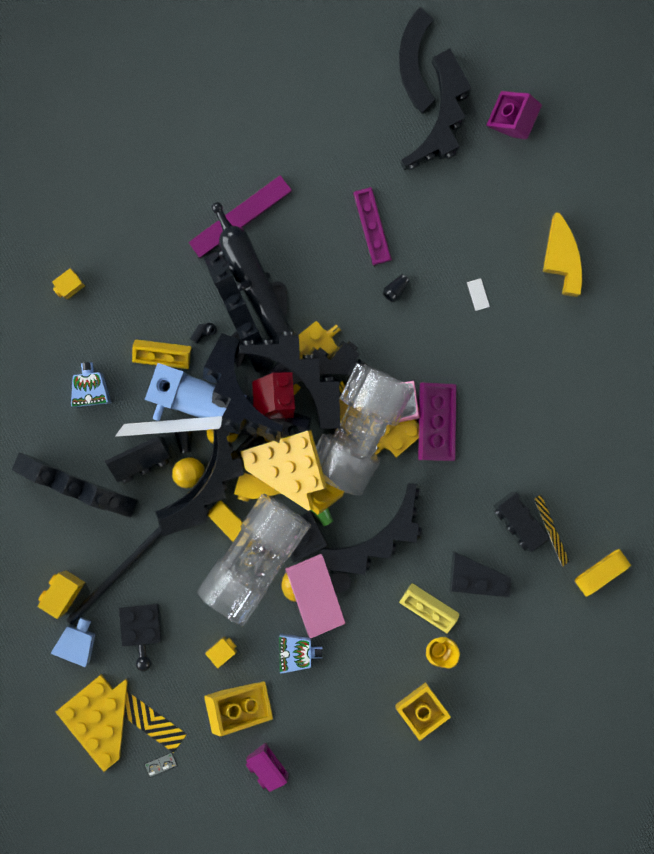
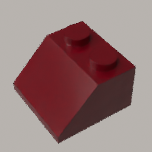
M292 372L271 373L252 381L253 406L269 419L294 418L295 404Z

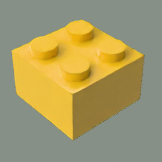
M67 570L54 574L49 581L51 586L47 591L44 590L38 598L40 603L37 607L56 619L64 616L86 582Z
M426 682L395 705L396 710L419 741L451 718L448 711Z

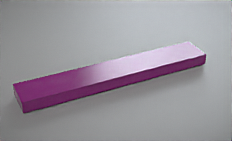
M279 175L225 216L232 226L243 228L292 192V190L281 175ZM218 220L188 242L199 258H202L219 245V236L222 232L220 221Z

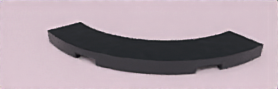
M419 7L409 20L401 39L399 71L409 99L420 113L423 114L435 101V98L422 80L418 65V51L422 37L434 19Z

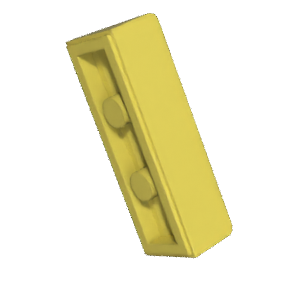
M413 583L408 587L399 602L447 634L456 624L460 615L457 611Z

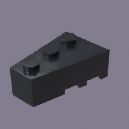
M510 492L493 505L496 508L494 513L500 520L504 519L508 524L506 528L512 536L516 534L519 538L518 544L524 551L527 549L529 552H532L547 541L549 536L539 522L531 515L529 508L521 502L519 494L517 492Z
M453 552L449 586L451 592L510 597L511 577Z

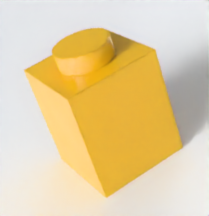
M71 268L52 281L55 286L53 288L55 293L60 298L63 296L67 300L85 287Z
M224 636L208 649L205 654L218 669L236 654L237 650L235 647L237 646L231 638L227 639Z

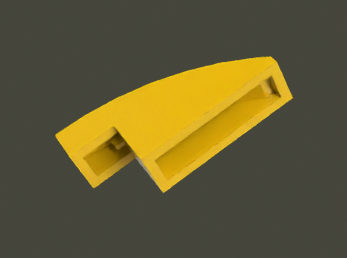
M556 212L552 217L543 272L565 276L562 294L578 297L581 294L582 285L580 254L569 226L562 215Z

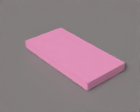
M321 554L285 569L310 639L345 624L324 558Z

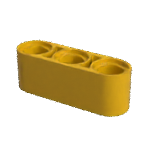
M222 500L218 501L209 510L207 515L244 553L259 540Z
M617 549L583 572L574 581L585 597H587L623 573L631 564L622 551Z

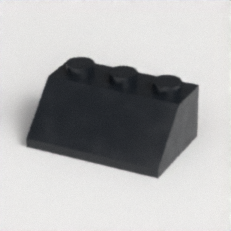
M157 436L105 460V463L116 481H123L125 484L134 480L133 476L140 473L142 476L151 472V468L156 465L160 468L168 464V460L172 456L163 437Z

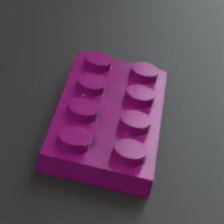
M420 383L418 460L455 461L456 384Z

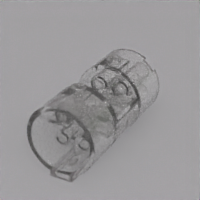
M356 364L340 397L348 405L340 421V428H337L335 434H322L316 446L326 483L350 494H363L371 476L379 465L380 458L374 454L377 450V445L381 436L386 432L387 424L397 426L400 419L404 416L406 406L414 392L411 386L379 369L366 364Z
M261 494L241 524V531L224 557L217 560L198 589V595L209 606L226 616L229 620L244 626L267 593V588L285 561L291 557L309 530L310 523L277 499L267 494Z

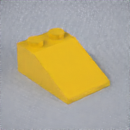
M264 681L225 689L204 696L212 734L224 736L273 719Z

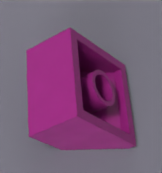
M501 91L486 126L513 138L528 139L542 104L528 93Z
M266 742L247 756L246 766L252 774L255 772L259 779L257 780L263 789L267 788L271 792L288 782L289 773Z

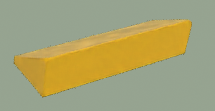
M135 340L133 343V363L150 365L160 363L169 367L189 369L191 346L145 340Z

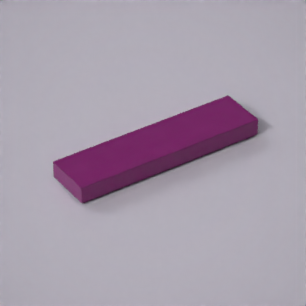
M372 187L354 191L353 195L372 265L391 261Z

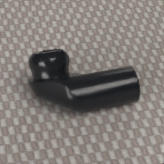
M213 323L199 324L190 340L198 344L202 336L214 335L217 328Z

